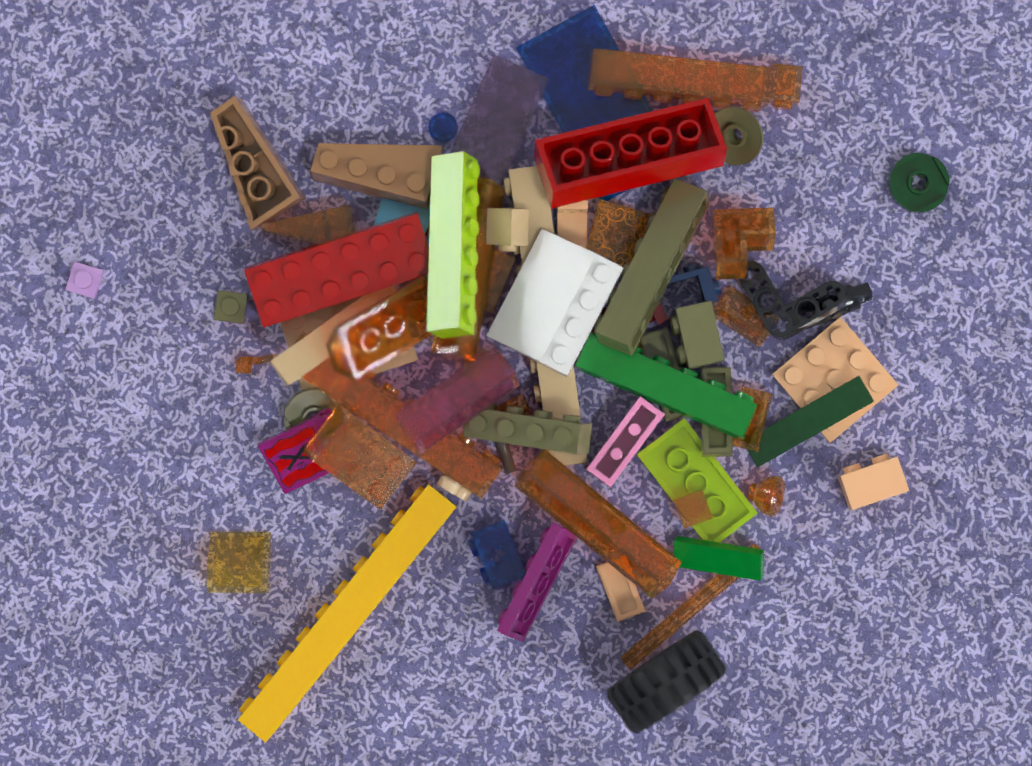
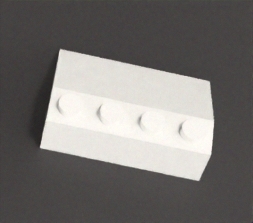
M541 229L486 336L567 377L623 267L590 250Z

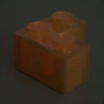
M774 207L713 210L712 237L715 280L745 279L748 263L747 252L774 250L776 237Z

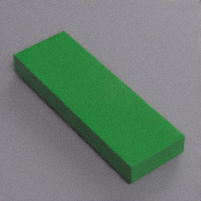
M676 536L674 539L673 567L761 581L764 576V550Z

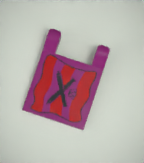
M325 408L312 418L257 444L284 494L296 490L337 469L350 467L357 462L356 453L352 447H346L335 456H332L318 430L335 424L334 413L330 408Z

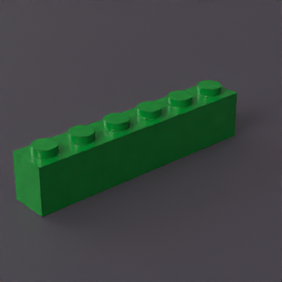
M589 334L575 365L577 370L743 441L757 410V404L753 403V397L737 391L736 395L725 391L726 386L712 379H709L708 383L697 379L698 374L687 368L682 367L680 371L669 367L671 362L654 355L653 359L641 355L643 350L636 347L633 355L629 356L600 344L595 334Z

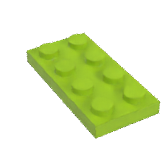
M685 418L637 454L641 462L702 540L721 542L758 514L715 457H702V440Z

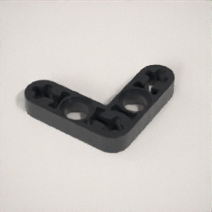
M756 261L746 262L740 267L738 272L739 280L772 337L777 340L784 341L840 310L848 301L845 287L840 282L828 281L785 306L767 272L760 263ZM751 269L755 273L760 271L756 276L762 287L758 289L752 280H745L749 277L748 271ZM834 289L835 292L841 291L838 294V301L833 302L832 299L826 300L825 302H823L826 308L824 310H821L819 303L815 299L816 297L819 296L821 301H823L829 297V290ZM763 294H773L775 302L771 307L762 308L759 306V299ZM811 303L815 306V313L812 317L803 318L800 316L799 309L803 304ZM776 312L783 322L788 321L785 325L786 330L782 333L779 329L774 330L777 327V323L772 314Z

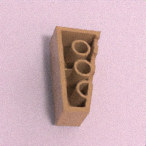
M234 96L210 112L221 147L229 164L231 176L234 178L238 189L240 202L247 215L250 230L258 231L306 199V196L242 98Z
M319 143L310 172L313 181L428 210L431 196L432 156L444 154L443 146Z

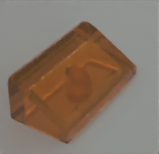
M729 285L714 308L715 318L760 348L770 333L750 298ZM772 314V317L774 318L775 322L777 323V321L779 320V317H777L776 315Z

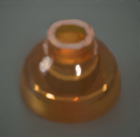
M769 476L758 483L752 482L748 492V500L754 501L757 509L766 516H776L783 503L785 481L781 476Z

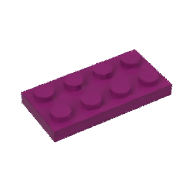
M553 522L550 527L543 531L540 537L541 545L537 553L533 554L526 564V575L513 589V600L510 606L505 608L499 616V627L497 629L499 633L524 642L578 537L577 534Z

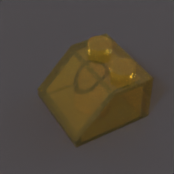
M211 532L207 560V593H269L271 586V532Z

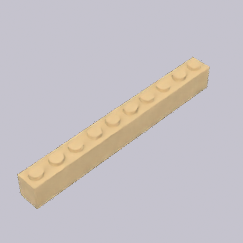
M537 166L510 169L509 177L504 178L506 196L512 195L513 207L509 208L529 209L528 245L516 246V251H514V255L520 254L522 266L541 229L554 234L551 207ZM522 266L516 267L517 275L520 272ZM530 359L531 373H538L539 385H533L536 403L542 402L543 411L553 412L552 417L563 419V414L581 416L574 366H572L568 376L565 377ZM543 449L544 463L550 462L551 468L587 463L586 454H571Z

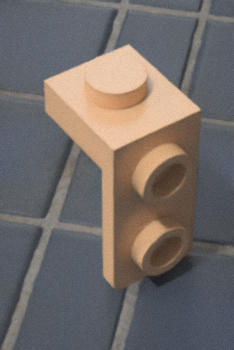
M588 200L557 207V236L587 250Z

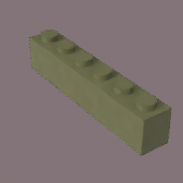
M675 178L670 187H666L663 190L660 198L661 205L657 213L653 212L647 223L648 230L644 238L640 237L634 248L635 255L631 263H627L622 270V281L617 289L614 288L608 298L609 306L605 314H601L595 323L594 330L600 344L629 356L633 355L710 204L706 190Z

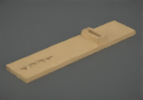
M374 292L366 294L270 361V364L288 387L390 313Z

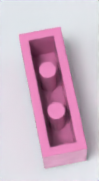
M640 396L586 470L608 487H611L665 414Z

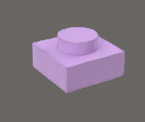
M74 262L65 290L96 299L104 270Z

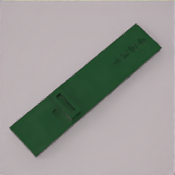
M859 375L743 441V444L758 468L873 403L874 399Z

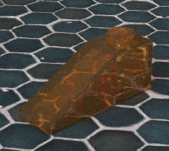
M350 205L261 224L262 230L265 233L313 245L356 231Z

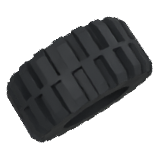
M696 630L667 647L616 682L607 690V698L628 730L638 734L664 719L716 683L726 674V666L705 634Z

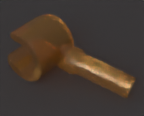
M276 353L260 357H240L236 361V373L252 374V364L268 363L277 357Z

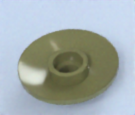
M726 107L716 112L715 117L727 147L724 163L744 165L755 159L762 149L764 138L762 127L757 118L746 109L740 107ZM735 129L741 131L742 138L736 136Z

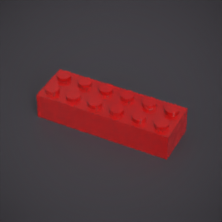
M705 98L536 139L534 160L550 207L553 209L724 166L727 147L710 100Z
M416 211L247 266L244 272L262 326L265 328L428 275L429 246L418 212Z

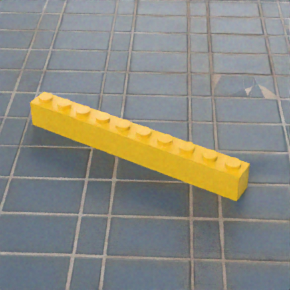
M430 484L426 488H423L421 485L410 497V500L413 502L406 512L401 509L390 522L394 525L393 529L388 535L383 532L371 545L376 550L369 558L363 555L352 569L356 574L350 582L344 579L333 592L337 595L333 603L329 605L325 602L315 614L318 621L312 629L306 626L295 639L299 642L295 650L291 652L287 649L277 661L280 668L274 676L268 673L257 686L261 689L257 697L253 699L249 696L238 711L242 715L238 721L265 743L272 737L457 508L456 505Z

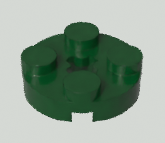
M912 153L906 155L895 164L889 175L888 187L891 197L899 207L910 213H925L933 210L943 202L948 192L950 178L945 165L938 158L923 153ZM914 175L926 179L927 182L923 185L925 190L920 191L918 188L914 189L912 187Z

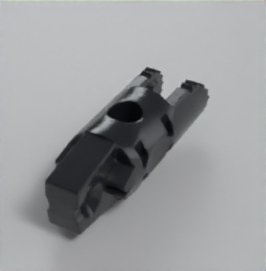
M864 283L854 287L851 284L844 286L848 294L846 305L807 329L860 309V304L872 299L873 293L869 284ZM833 290L828 292L829 297L821 301L819 296L815 299L819 303L821 310L826 308L823 304L826 300L838 301V294L841 291L835 292ZM811 303L803 304L799 309V314L813 311L815 306Z

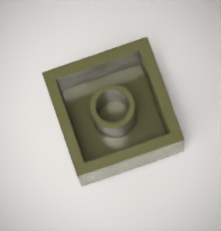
M712 301L676 308L673 311V316L669 319L672 336L678 335L680 346L675 348L679 365H685V368L691 370L723 362L725 358Z

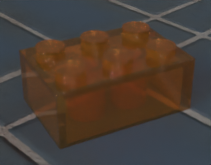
M340 403L303 450L316 464L379 510L384 507L417 463L408 454Z

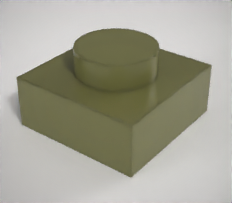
M218 290L214 320L244 324L248 294Z

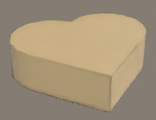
M446 474L442 475L437 482V485L466 502L472 494L470 489Z

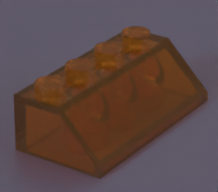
M428 273L334 327L326 347L335 372L355 381L432 335L427 332Z

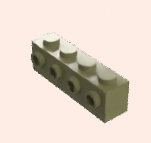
M478 401L477 406H468L466 409L463 437L571 454H586L589 452L592 423L581 422V416L563 414V419L552 417L553 412L534 410V414L524 413V408L517 406H506V410L495 408L496 403Z

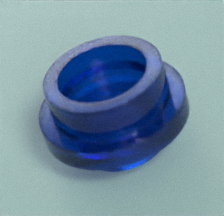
M445 112L435 114L428 124L429 134L438 142L451 141L458 132L456 119L451 114Z

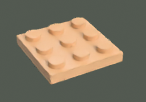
M842 317L834 321L771 374L800 409L860 375L874 402L821 431L820 433L829 443L835 440L898 386V383Z

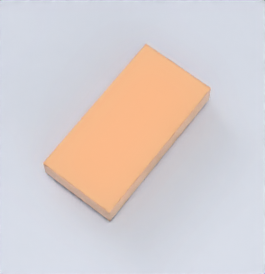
M624 555L596 566L617 622L645 612Z

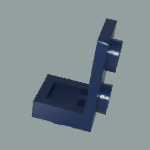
M700 263L684 267V273L673 276L668 284L671 285L697 277L703 302L712 301V304L718 301L717 296L721 295L717 278H711L708 266L701 268Z

